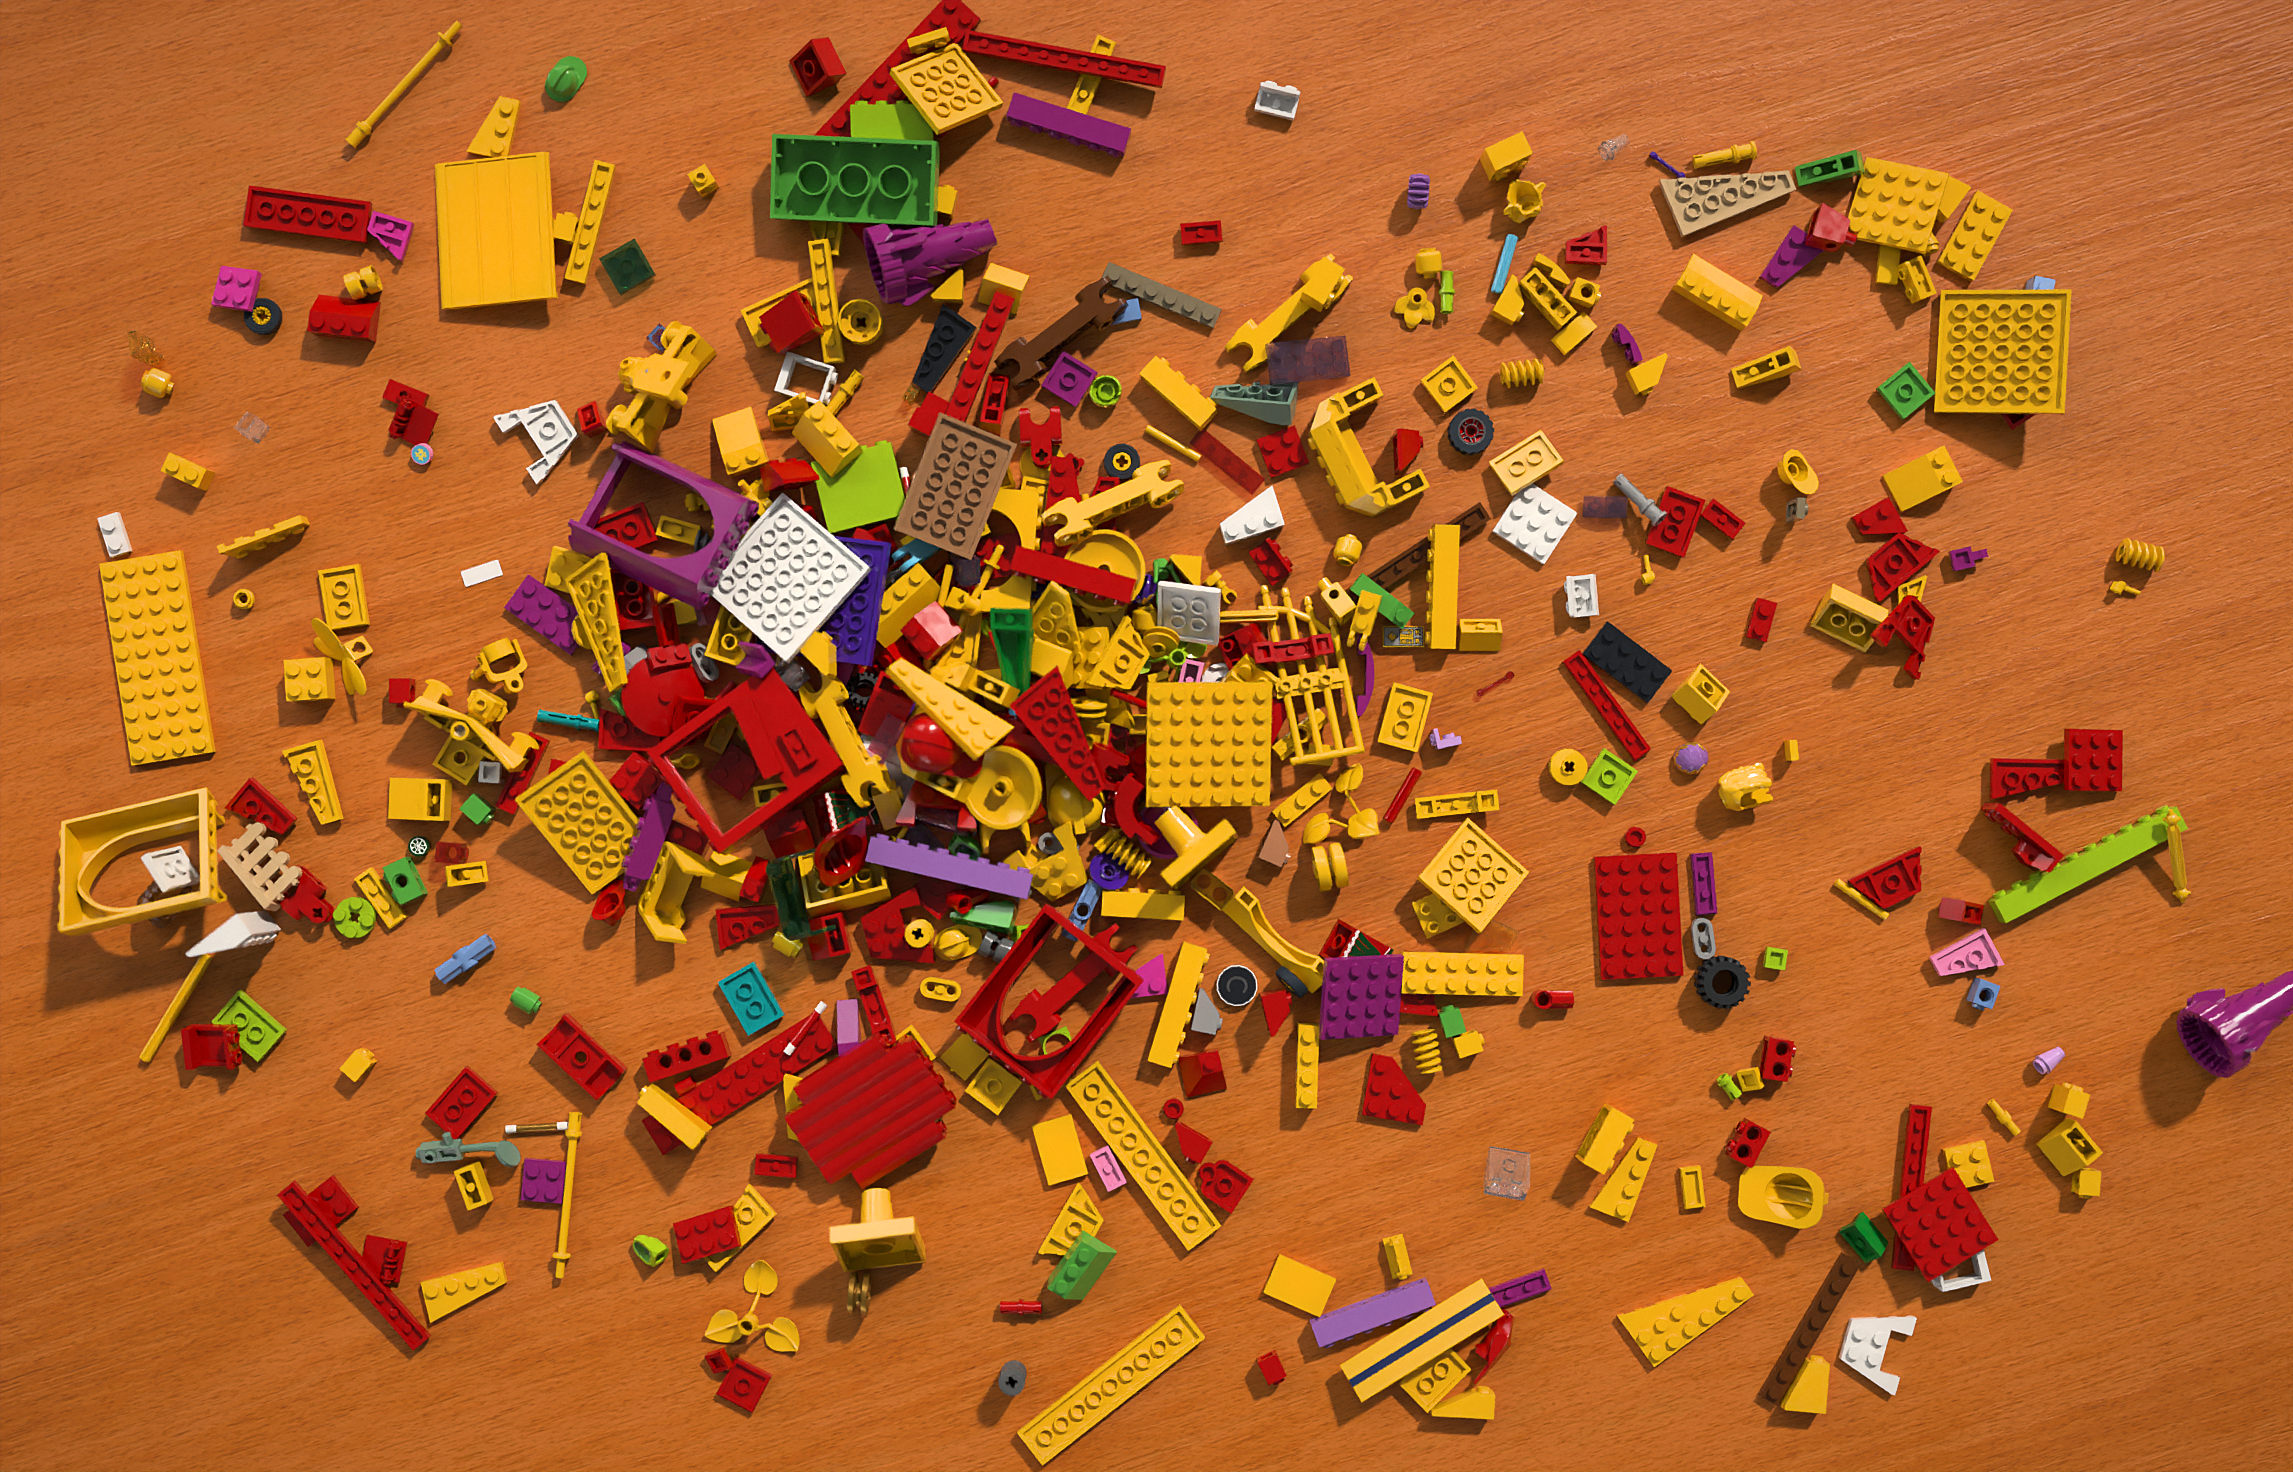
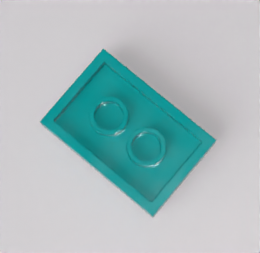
M755 961L718 982L748 1036L785 1015Z

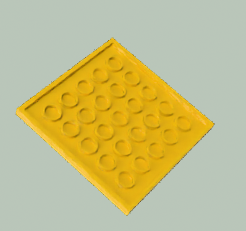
M2072 289L1941 290L1934 413L2065 414Z
M1147 682L1146 807H1173L1175 805L1177 807L1270 806L1272 682Z

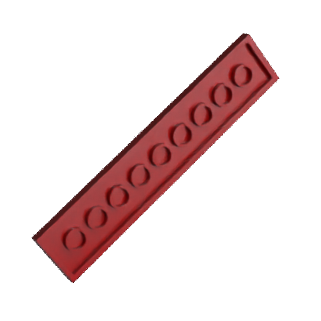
M942 0L814 136L851 137L850 105H855L856 101H868V105H876V101H888V104H896V101H906L908 97L890 75L891 68L953 43L959 45L965 38L966 30L972 31L981 22V19L961 0ZM947 28L950 41L945 46L939 48L933 46L920 54L911 53L907 39Z
M807 1016L700 1083L696 1089L675 1100L711 1126L783 1081L785 1074H794L837 1047L838 1043L820 1016L791 1055L784 1052L785 1048L809 1018ZM652 1115L641 1120L662 1155L684 1143Z

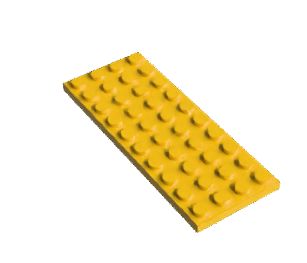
M179 550L99 564L131 765L137 766L216 752L184 552Z

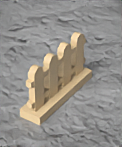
M248 824L246 826L248 830L239 839L234 838L231 841L233 844L231 847L222 845L217 852L265 910L277 911L281 907L277 900L282 901L285 898L283 894L292 885L297 886L300 883L298 879L302 875V870L296 866L290 868L286 866L290 861L288 853H275L274 850L278 846V841L276 838L267 837L264 839L262 837L266 832L264 824ZM257 841L260 845L249 854L247 850ZM270 856L271 860L261 868L259 865ZM281 870L284 874L273 883L271 879Z

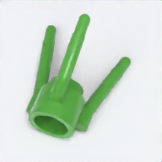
M1164 558L1156 559L1152 564L1154 583H1157V606L1158 584L1160 580L1167 579L1171 573L1176 583L1182 584L1174 570V565H1169L1168 560Z

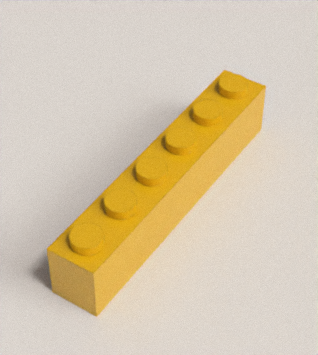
M1431 524V529L1428 530V541H1431V549H1428L1427 552L1430 570H1427L1426 578L1427 582L1430 583L1429 590L1426 591V602L1429 603V611L1425 613L1428 631L1425 632L1424 641L1427 647L1431 649H1456L1460 525Z
M1183 941L1148 1055V1061L1169 1068L1172 1067L1173 1063L1177 1064L1180 1052H1177L1178 1044H1183L1186 1033L1182 1031L1184 1025L1189 1024L1192 1015L1189 1012L1191 1004L1195 1005L1198 993H1195L1196 985H1201L1204 974L1200 972L1202 966L1207 965L1210 954L1206 953L1207 948Z

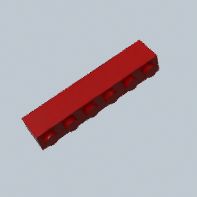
M1016 545L1010 565V570L1014 572V576L1025 579L1027 575L1033 577L1034 582L1045 584L1046 581H1054L1064 590L1068 587L1074 589L1073 593L1079 595L1093 594L1094 599L1104 602L1106 598L1114 600L1113 604L1125 607L1126 604L1131 605L1138 582L1136 579L1018 545Z

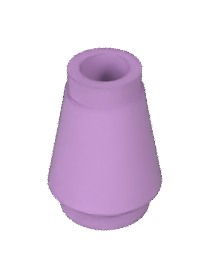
M2059 1047L2036 1056L2033 1066L2040 1074H2049L2065 1057V1053Z

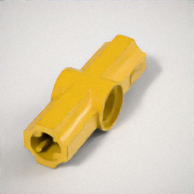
M1317 708L1315 714L1320 730L1329 721L1325 714ZM1308 716L1297 725L1298 729H1301L1305 735L1303 740H1301V745L1312 736ZM1290 731L1271 747L1273 753L1281 761L1294 752Z

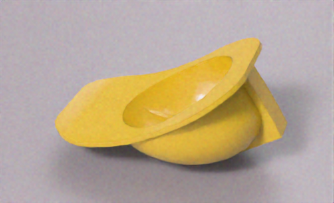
M1047 762L1045 768L1047 808L1052 825L1058 828L1070 821L1073 827L1072 831L1075 834L1086 833V831L1098 828L1104 803H1106L1104 791H1101L1091 801H1088L1060 766Z
M1753 1166V1168H1748L1741 1174L1738 1206L1745 1215L1753 1219L1804 1229L1812 1227L1820 1221L1823 1214V1205L1828 1204L1829 1193H1824L1822 1180L1817 1174L1808 1169Z

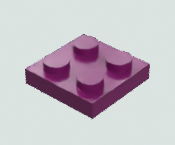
M1062 351L1041 386L1076 408L1098 372Z
M525 1158L521 1200L562 1204L567 1161Z

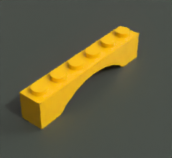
M1243 886L1233 896L1223 911L1275 960L1290 970L1311 993L1315 992L1323 983L1324 961L1319 956L1299 950L1284 940L1267 921L1259 900Z

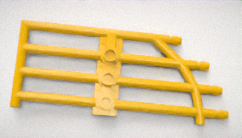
M1267 585L1261 586L1264 606H1258L1257 609L1277 610L1278 614L1286 615L1291 640L1299 639L1295 618L1309 624L1311 635H1318L1319 632L1321 634L1331 633L1338 668L1326 669L1324 656L1317 657L1318 671L1307 673L1304 660L1296 661L1299 674L1287 676L1284 663L1276 664L1279 678L1274 685L1277 699H1284L1296 756L1290 758V765L1294 766L1365 753L1335 617L1329 618V627H1331L1329 630L1315 618L1310 596L1304 597V606H1306V613L1293 608L1288 588H1282V597L1284 598V607L1272 606ZM1267 622L1271 641L1279 642L1276 622ZM1343 688L1355 743L1354 747L1343 748L1331 690ZM1322 691L1335 745V750L1326 752L1323 751L1311 693ZM1293 696H1304L1315 748L1314 754H1303L1291 698Z

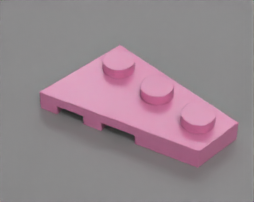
M1984 928L1929 957L1939 976L2005 965Z

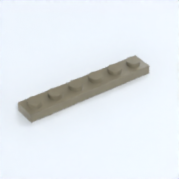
M1108 262L1102 278L1108 276L1113 284L1111 287L1214 329L1221 309L1111 262Z

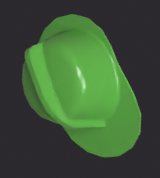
M567 56L558 61L548 73L545 81V89L548 96L557 102L570 100L587 77L585 63L575 56Z

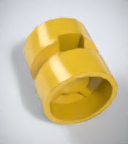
M372 265L360 269V273L354 271L343 277L347 290L354 300L366 297L367 292L373 294L383 290L379 275Z

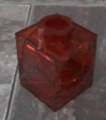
M437 841L435 862L465 864V860L469 856V849L466 848L467 843ZM452 847L457 851L455 858H451L449 855V850Z

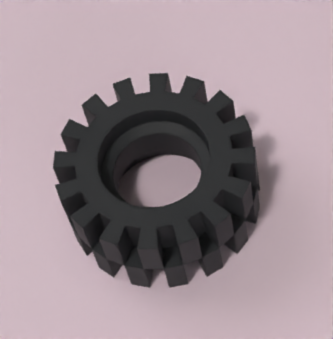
M864 672V676L857 673V678L853 675L851 681L849 680L846 686L849 695L847 699L849 706L852 705L854 710L858 707L859 712H862V709L866 710L871 696H859L857 690L869 688L873 692L878 677L874 679V674L872 673L870 676H867V672Z

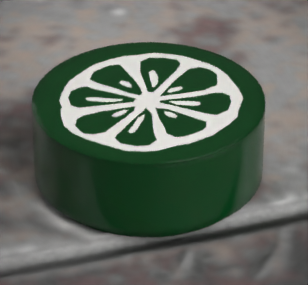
M415 836L408 844L409 852L417 857L426 855L431 848L430 841L424 836Z

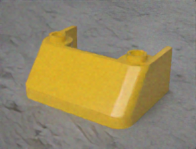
M667 841L663 842L651 877L646 881L638 901V911L655 940L686 944L687 940L680 930L686 920V916L681 909L682 902L693 876L714 877L715 873L703 856L676 843Z

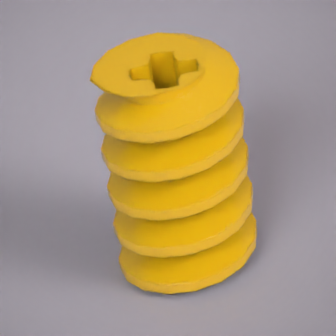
M1533 359L1532 363L1529 360H1525L1523 364L1521 361H1517L1515 365L1511 361L1508 362L1507 367L1505 363H1500L1501 384L1506 383L1508 388H1510L1511 382H1514L1515 386L1518 387L1519 381H1522L1523 385L1526 386L1527 380H1530L1532 385L1535 384L1536 379L1539 380L1540 384H1543L1544 367L1542 359H1540V362L1537 359Z
M2124 538L2118 545L2116 561L2122 558V563L2126 565L2130 560L2132 567L2138 562V568L2140 569L2146 564V570L2148 571L2154 566V572H2159L2165 555L2161 546L2155 547L2153 544L2147 545L2145 542L2139 543L2137 540L2131 541L2129 538Z
M1126 836L1121 839L1118 838L1106 854L1114 852L1112 859L1115 860L1119 857L1118 864L1126 863L1125 870L1127 871L1132 868L1131 875L1134 876L1138 873L1139 878L1151 864L1152 858L1144 860L1146 853L1143 852L1138 855L1139 847L1132 850L1133 842L1125 844Z
M924 919L915 920L905 930L906 941L913 947H922L934 937L933 925ZM922 929L921 933L924 935L919 938L918 933L915 931Z
M1425 1029L1411 1033V1036L1417 1037L1412 1044L1419 1045V1047L1414 1049L1413 1052L1420 1053V1056L1416 1057L1415 1060L1421 1061V1064L1417 1065L1416 1068L1422 1069V1074L1442 1070V1066L1436 1065L1441 1062V1058L1435 1057L1440 1053V1050L1434 1049L1439 1045L1437 1041H1433V1039L1438 1037L1437 1033L1432 1032L1435 1029Z

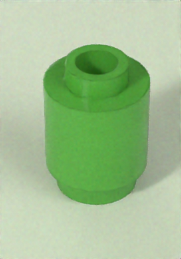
M518 986L510 997V1001L513 1002L514 1006L529 1015L533 1012L537 1013L542 1005L541 997L525 987L521 988Z

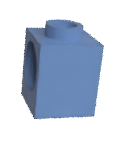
M1974 977L1966 1001L1973 1003L1971 1007L1982 1011L1985 1008L1993 1009L2001 986ZM1984 990L1986 997L1980 1000L1979 994Z

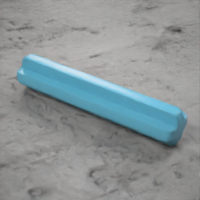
M1508 234L1491 288L1493 293L1501 294L1518 240V237Z

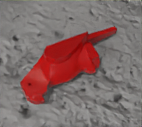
M1501 1309L1504 1315L1497 1319V1325L1487 1333L1484 1342L1475 1345L1476 1349L1474 1351L1488 1362L1474 1381L1476 1385L1511 1346L1514 1316L1504 1309Z

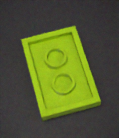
M238 990L211 1021L214 1024H237L238 1032L240 1033V1047L257 1062L266 1056L287 1031L283 1025L242 990Z

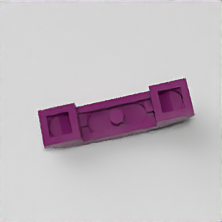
M1363 634L1357 635V655L1365 656L1364 696H1356L1357 717L1362 716L1369 704L1375 676L1373 656L1368 642L1364 651L1359 650V643Z

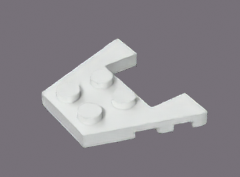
M556 400L493 417L503 433H507L521 423L529 432L544 456L526 468L538 485L579 436Z
M1915 1316L1850 1318L1839 1358L1890 1394L1895 1395L1900 1377L1880 1371L1891 1330L1912 1336L1917 1318Z

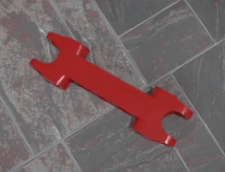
M993 713L1014 727L1005 738L998 741L994 746L1012 747L1021 751L1026 756L1059 766L1018 716ZM1094 742L1091 753L1105 786L1104 790L1117 791L1121 782L1109 777L1105 770L1112 764L1128 766L1130 757L1111 746Z
M1114 923L1109 928L1097 933L1093 939L1126 964L1138 948L1133 944L1124 951H1115L1110 946V937L1119 929V926ZM1084 945L1090 953L1043 995L1036 988L1033 989L1020 1001L1008 1018L1013 1021L1022 1014L1032 1015L1036 1020V1028L1027 1036L1028 1041L1032 1042L1039 1036L1048 1033L1062 1020L1056 1011L1098 974L1105 970L1111 977L1118 970Z

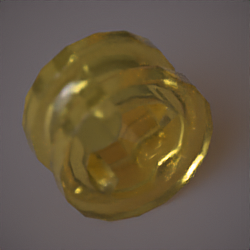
M911 384L905 391L902 400H907L908 404L912 405L921 390L914 389V385Z

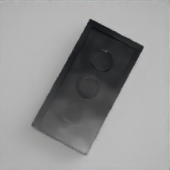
M1608 621L1604 623L1582 652L1587 659L1645 703L1651 700L1672 672L1665 664Z

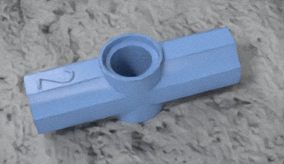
M1088 879L1069 917V920L1081 930L1084 929L1103 891V888L1099 887L1091 879ZM1086 905L1089 909L1088 914L1085 916L1079 915L1077 907ZM1065 928L1063 929L1062 935L1073 941H1078L1074 935Z
M484 934L469 946L466 945L452 955V958L435 969L437 977L444 984H447L462 972L473 968L479 963L480 959L497 948L495 942L488 934Z

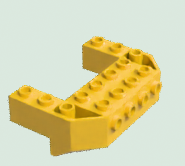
M1375 377L1321 402L1317 408L1308 435L1309 439H1307L1311 449H1316L1319 455L1317 461L1320 467H1325L1328 473L1326 479L1331 487L1334 486L1337 491L1335 497L1340 505L1343 504L1346 509L1371 517L1426 491L1430 487L1421 468L1387 486L1384 481L1378 483L1347 421L1350 414L1383 397Z
M955 661L932 671L930 675L972 702L978 693L1011 709L1009 704L1017 698L1020 690L961 661ZM916 703L909 719L925 711ZM904 727L896 744L902 772L965 803L974 786L973 783L959 777L919 772L911 769L904 763L900 754Z

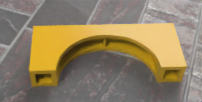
M999 489L991 511L1006 516L1015 524L1020 534L1022 547L1040 550V538H1037V530H1041L1042 527L1039 509L1043 510L1044 498L1040 497L1039 491ZM1013 574L1002 586L992 590H981L982 608L980 612L990 613V608L993 607L1033 609L1035 599H1032V593L1037 589V582L1033 581V577L1026 575V578L1023 579Z

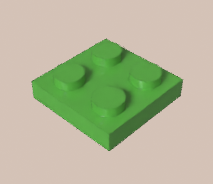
M1910 362L1876 388L1901 420L1905 419L1935 394L1933 389Z

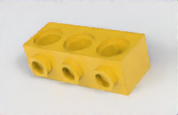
M1536 267L1518 283L1520 290L1557 330L1562 328L1577 313Z

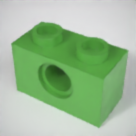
M404 857L383 867V877L393 889L392 896L400 905L407 904L428 894L411 857ZM402 876L406 877L407 879V885L405 887H403L400 884V879Z

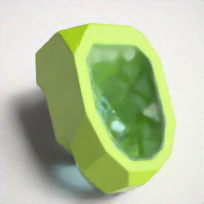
M638 1235L634 1238L633 1249L645 1264L655 1267L668 1256L669 1248L657 1238L647 1235Z

